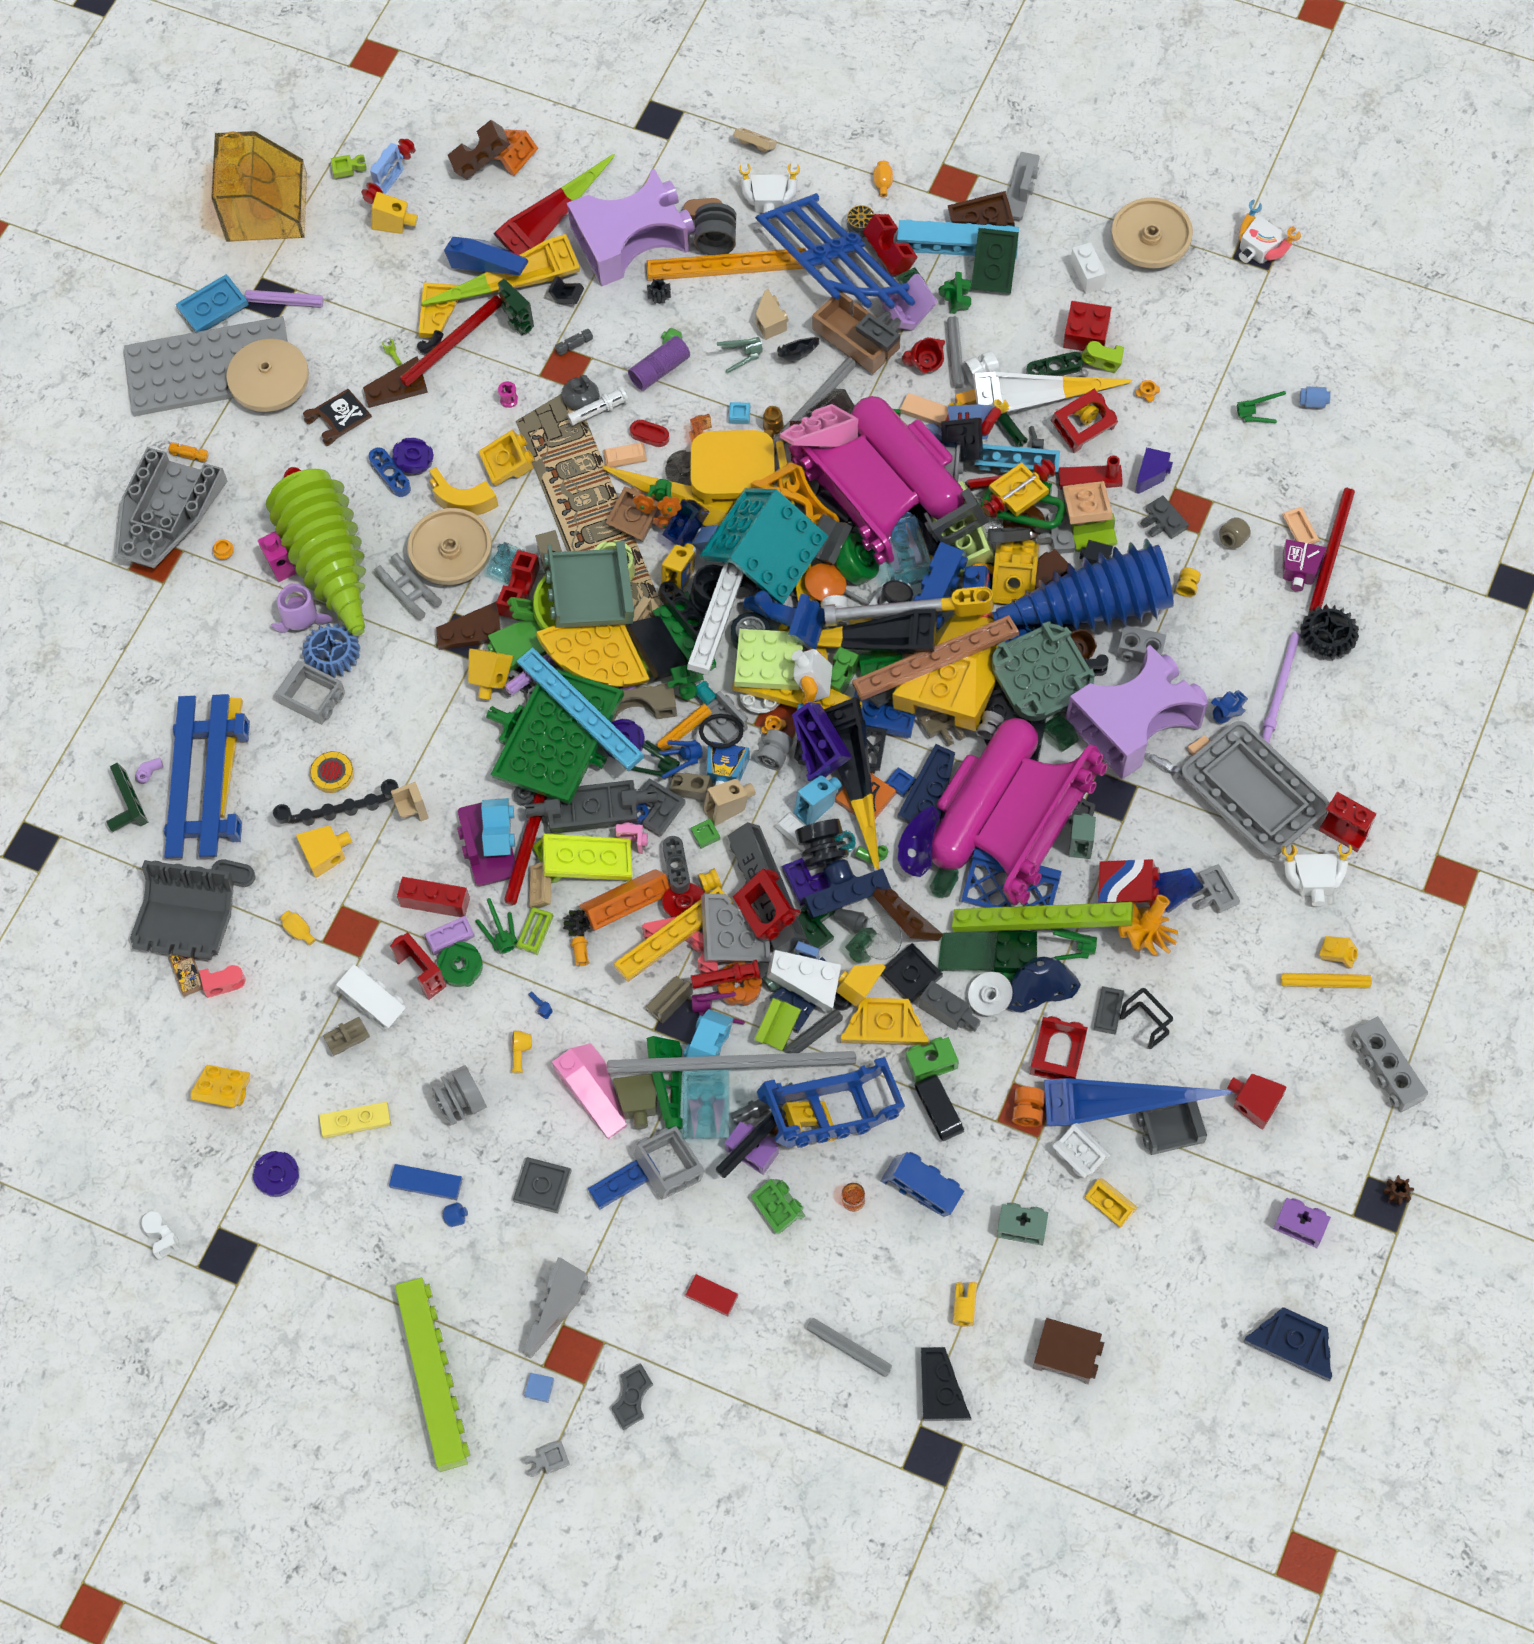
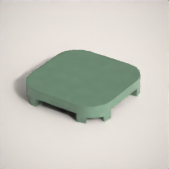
M1051 622L1042 623V626L1007 643L1005 641L1001 642L993 653L991 663L993 674L1014 711L1025 720H1043L1067 709L1072 694L1090 683L1094 684L1095 674L1093 668L1089 669L1071 638L1072 632L1067 627L1063 628L1060 625L1051 624Z

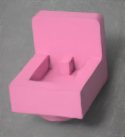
M629 822L616 824V837L627 838L631 842H637L638 853H643V846L648 844V833H644L643 825H634Z

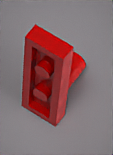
M1112 455L1108 457L1107 465L1059 467V488L1063 490L1062 486L1104 481L1106 488L1122 487L1123 479L1122 468L1119 465L1120 459Z

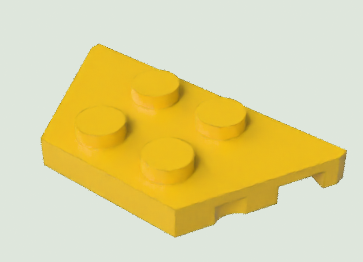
M865 998L859 1004L856 1013L853 1014L847 1029L842 1033L841 1043L929 1045V1038L925 1035L909 999Z

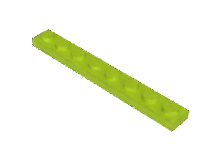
M1133 903L954 909L952 929L953 932L1132 926Z

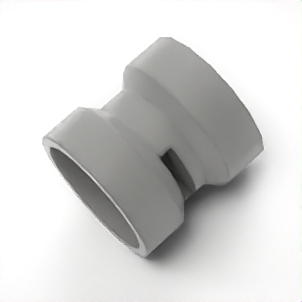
M984 711L982 724L978 725L976 733L982 738L991 740L997 728L1004 722V718L998 713Z

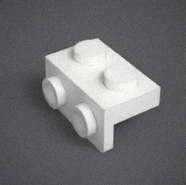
M1078 1123L1073 1124L1066 1134L1052 1145L1056 1150V1154L1061 1159L1066 1160L1078 1176L1084 1178L1092 1176L1110 1156Z

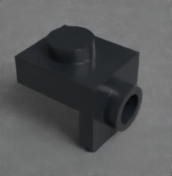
M556 276L548 292L557 304H577L584 287L581 283H564L559 276Z

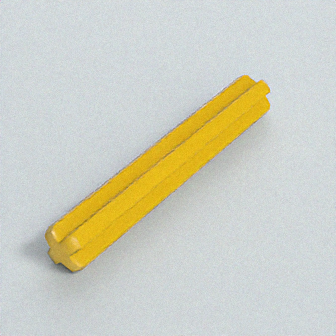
M1282 973L1280 979L1282 986L1370 988L1372 985L1371 975Z

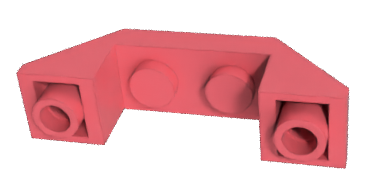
M676 917L644 923L642 925L644 938H649ZM697 931L685 940L691 944L695 951L702 953L697 960L698 969L701 974L718 970L717 962H705L704 941L701 932Z

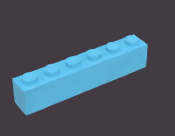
M899 220L897 243H909L915 253L975 256L979 228L1019 232V227Z

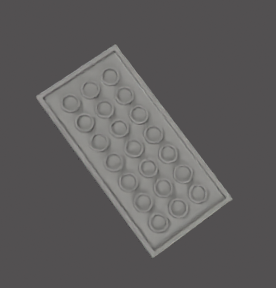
M281 316L199 331L198 333L194 332L124 345L133 415L140 416L234 398L227 383V369L231 359L244 346L258 340L279 339L288 342L284 317Z

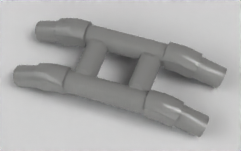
M398 553L391 556V559L403 574L398 580L394 582L381 565L374 569L386 587L419 619L425 617V612L414 602L423 595L430 603L437 607L442 604V600L415 575ZM411 581L417 589L406 595L401 590V587Z

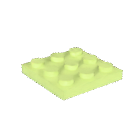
M739 629L734 686L799 690L800 687L793 676L795 662L791 657L795 651H803V645L791 637L787 631Z

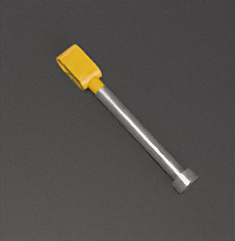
M973 587L957 589L953 592L952 597L844 608H836L835 604L824 605L826 626H837V621L886 617L914 609H936L937 612L953 610L960 617L986 615L992 612L994 602L993 593L990 588Z

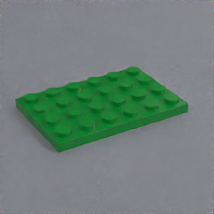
M556 669L610 722L612 721L624 696L623 690ZM537 683L491 772V776L499 781L570 804L600 744Z

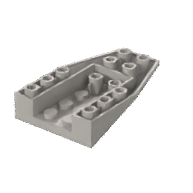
M147 447L122 496L116 557L155 568L200 521L228 482L223 468L203 463L201 469L169 461L167 453Z

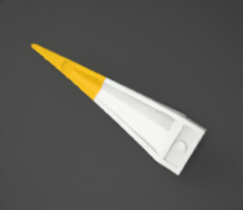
M985 372L973 375L976 403L995 407V399H1000L1002 403L1006 400L1009 404L1007 412L1086 394L1094 388L1096 391L1132 382L1131 379L1064 377L1006 372Z

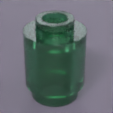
M939 868L930 884L932 894L938 898L949 897L959 879V871L957 869Z

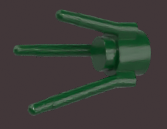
M646 740V744H643L642 748L661 759L658 764V768L661 770L656 771L636 766L631 770L661 777L668 771L678 767L680 762L669 755L663 756L659 753L661 751L659 747Z

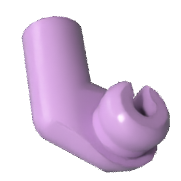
M159 757L140 764L136 772V780L139 783H146L154 770L163 768L161 758Z

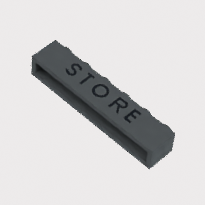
M747 822L729 834L730 848L736 855L738 867L746 879L745 884L763 868L776 871L779 876L776 884L791 908H794L760 825ZM764 892L753 904L760 913L761 921L767 924L774 919L776 909L767 893ZM798 916L792 924L780 931L777 938L770 941V945L774 950L789 952L796 947L798 941L803 943L807 940Z

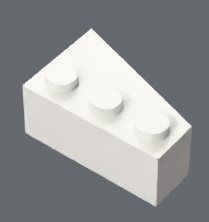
M775 950L770 956L766 977L829 1013L834 1006L841 965Z
M353 964L333 990V993L337 996L341 993L349 1000V1005L353 1008L355 1006L365 1013L364 1015L386 1032L406 1009L403 1005L404 1001L395 994L393 996L386 991L387 987L379 980L373 981L369 977V972L360 965L357 967Z

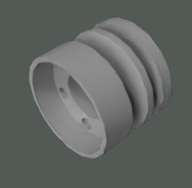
M466 1065L452 1071L454 1082L451 1084L444 1076L440 1077L445 1086L441 1089L436 1080L430 1082L433 1097L442 1115L450 1121L451 1125L457 1123L453 1115L455 1112H458L462 1120L465 1119L463 1108L466 1106L473 1114L487 1108Z

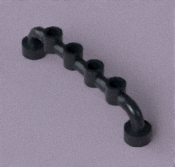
M387 779L381 784V795L376 796L370 793L364 799L354 801L349 798L342 804L334 806L327 803L321 809L310 810L306 808L295 815H292L287 805L279 804L273 809V816L280 824L303 822L306 826L312 825L316 818L324 817L327 821L334 820L336 814L342 812L353 816L359 808L367 807L370 811L376 810L379 804L393 798L391 791L399 788L395 780Z

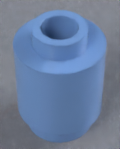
M1306 386V388H1301L1300 405L1325 408L1326 404H1330V391H1327L1326 387Z

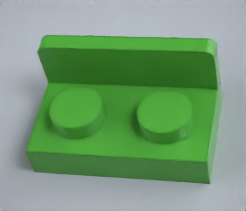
M770 1179L752 1194L751 1198L774 1231L781 1233L797 1219H803L805 1214L802 1211L803 1206L797 1199H793L789 1193V1186L783 1180Z

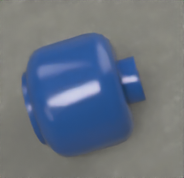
M456 1202L444 1207L443 1219L449 1227L465 1223V1216H468V1211L461 1203Z

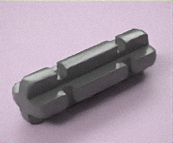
M589 329L581 331L582 334L577 333L565 339L564 343L560 342L555 345L556 352L559 355L567 353L566 350L571 351L584 344V341L592 340V332Z

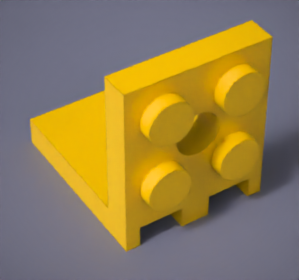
M1025 540L1022 542L996 544L992 584L994 603L1009 604L1012 600L1015 601L1023 597L1026 590L1029 593L1035 590L1039 544H1035V541ZM1011 578H1017L1020 581V585L1012 588L1009 586L1008 581Z

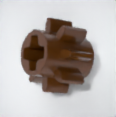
M1397 1175L1394 1182L1391 1179L1387 1180L1386 1184L1390 1188H1385L1383 1194H1388V1203L1393 1201L1400 1207L1403 1200L1408 1203L1412 1198L1408 1194H1412L1414 1188L1409 1187V1179L1403 1180ZM1400 1188L1402 1192L1397 1193L1395 1190Z

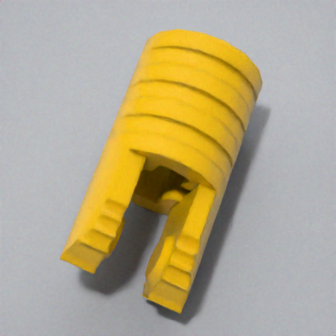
M962 1282L956 1283L953 1324L962 1327L974 1325L977 1282H969L967 1297H964Z

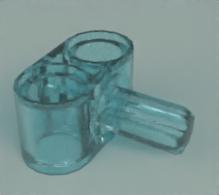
M504 542L503 544H498V552L489 564L487 575L508 584L511 579L510 567L517 550H525Z

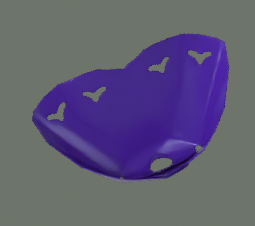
M934 806L924 809L908 824L898 844V862L905 872L915 877L923 876L932 866V840L936 822L940 819ZM908 849H914L916 856L910 857Z

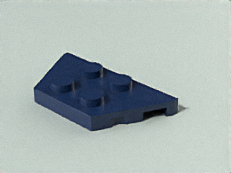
M1282 1307L1274 1316L1267 1319L1259 1328L1244 1339V1343L1329 1382L1332 1379L1328 1327Z

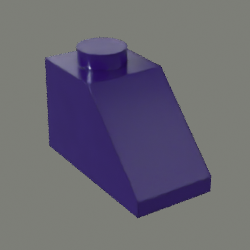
M1146 447L1135 493L1140 494L1164 482L1166 473H1171L1173 462L1169 461L1171 453Z

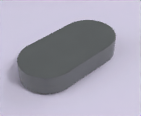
M221 859L212 866V870L222 869L230 872L234 886L248 887L254 883L256 878L253 868L247 864Z

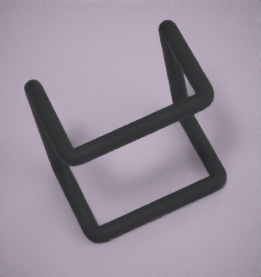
M1141 988L1123 1003L1120 1019H1125L1141 1006L1159 1025L1151 1033L1148 1048L1152 1049L1169 1035L1170 1032L1166 1026L1173 1021V1016L1146 988ZM1144 992L1168 1019L1162 1023L1143 1002H1137L1126 1011L1127 1005ZM1163 1029L1165 1032L1154 1041L1155 1035Z

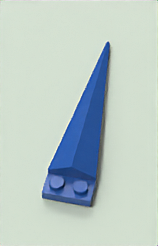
M1083 1079L1044 1080L1047 1126L1080 1124L1233 1093L1231 1090Z

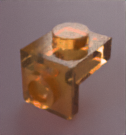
M710 414L698 415L690 419L691 431H689L691 442L698 435L702 434L703 430L712 427Z

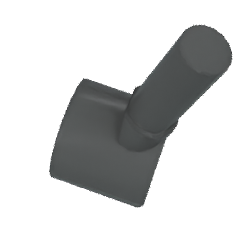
M1030 426L1032 448L1043 449L1044 439H1037L1034 426Z

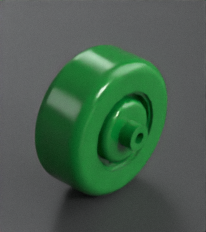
M850 533L843 543L835 563L846 580L852 584L861 585L877 576L879 564L873 556L876 553L873 548L869 551L864 548L861 542L864 538L861 534Z

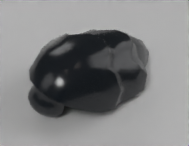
M819 338L798 339L783 345L782 348L779 346L777 348L778 356L784 361H798L803 356L810 354L819 345Z

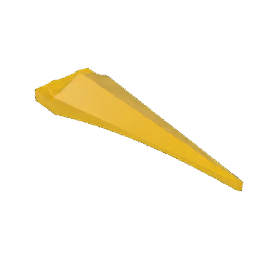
M603 466V469L647 494L650 485H655L656 481L659 480L658 478ZM671 482V497H678L679 504H681L679 512L704 527L716 524L720 526L737 501V499H712V505L704 504V500L692 494L691 486Z

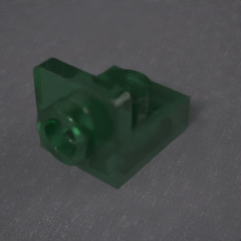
M1061 714L1056 715L1045 723L1044 732L1056 741L1061 752L1078 742L1079 739L1074 726Z
M872 927L862 928L845 946L850 952V957L858 963H866L871 960V957L864 950L873 944L874 941L872 939L877 935Z

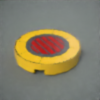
M329 751L322 753L311 764L310 775L317 789L326 793H336L338 790L349 786L353 780L354 769L347 755L341 752Z

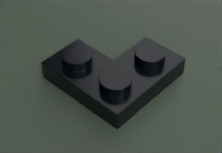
M982 418L941 421L942 443L960 442L961 462L983 460Z

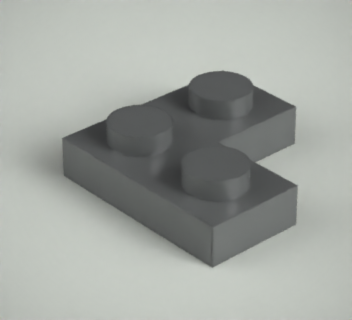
M649 778L641 790L656 788L658 802L646 803L653 807V809L642 823L647 829L662 836L686 804V801Z

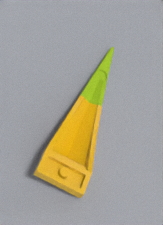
M560 235L547 239L520 254V256L528 260L520 276L486 272L423 301L421 306L499 292L498 282L502 279H505L514 288L553 281L556 276L561 278L580 272V266L567 235Z

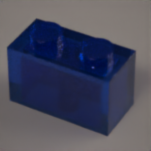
M682 499L680 502L681 510L677 511L675 516H672L662 534L675 545L684 547L687 543L691 544L710 512L695 500Z

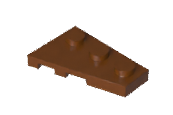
M1006 191L947 205L952 223L1009 225L1015 227Z
M418 356L363 387L369 408L428 393L423 374L409 386L401 383L400 377L419 361Z
M496 602L436 627L438 649L489 644L488 635L501 630Z
M877 888L873 893L875 899L910 938L939 941L943 936V933L901 899L894 890Z

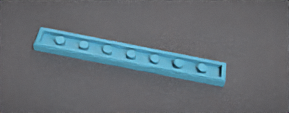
M533 647L517 660L518 665L627 771H630L645 758L644 754Z

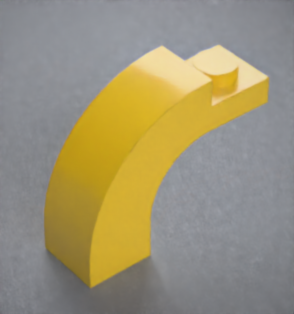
M437 467L429 470L431 476L429 482L433 488L435 501L443 509L460 508L470 511L475 515H481L499 506L496 494L486 481L470 489H457L447 483Z

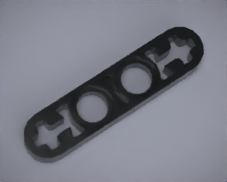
M670 581L663 582L660 585L658 597L696 643L704 618L675 583ZM682 604L686 609L678 610L675 605ZM694 619L698 622V625L692 626L687 621Z

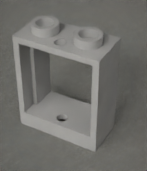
M298 660L275 695L279 704L322 725L332 715L333 708L337 702L343 699L345 690L340 680ZM306 678L331 690L318 711L292 699Z
M676 1126L671 1129L664 1128L650 1139L648 1137L643 1138L637 1143L633 1154L661 1200L700 1182L705 1172ZM671 1144L687 1170L664 1181L647 1154Z

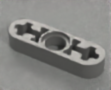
M1025 527L988 529L987 541L1005 543L1030 540L1031 529Z
M669 836L663 841V852L670 888L674 893L683 894L690 888V877L683 842L677 836ZM671 845H675V854H672ZM675 861L683 864L679 868L671 867V863ZM681 875L683 884L678 885L677 876Z

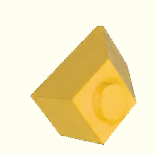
M883 964L853 966L848 972L844 970L839 976V985L836 992L857 1007L866 998L886 966Z

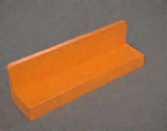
M654 869L580 904L579 908L586 912L591 928L597 930L662 899L670 885L666 874Z

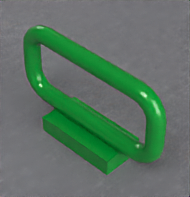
M1041 481L1049 489V494L1038 502L1051 504L1058 508L1054 520L1045 521L1023 515L1016 517L1013 513L1005 511L1003 513L997 511L996 518L1050 530L1055 529L1062 523L1066 513V505L1060 498L1051 496L1052 483ZM989 488L984 494L981 507L984 506L983 500L991 501L990 496L993 493Z

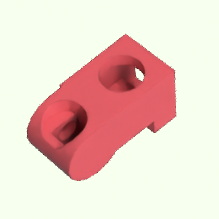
M230 965L224 970L210 973L208 968L199 970L203 990L207 998L238 990L246 982L241 968L237 965Z

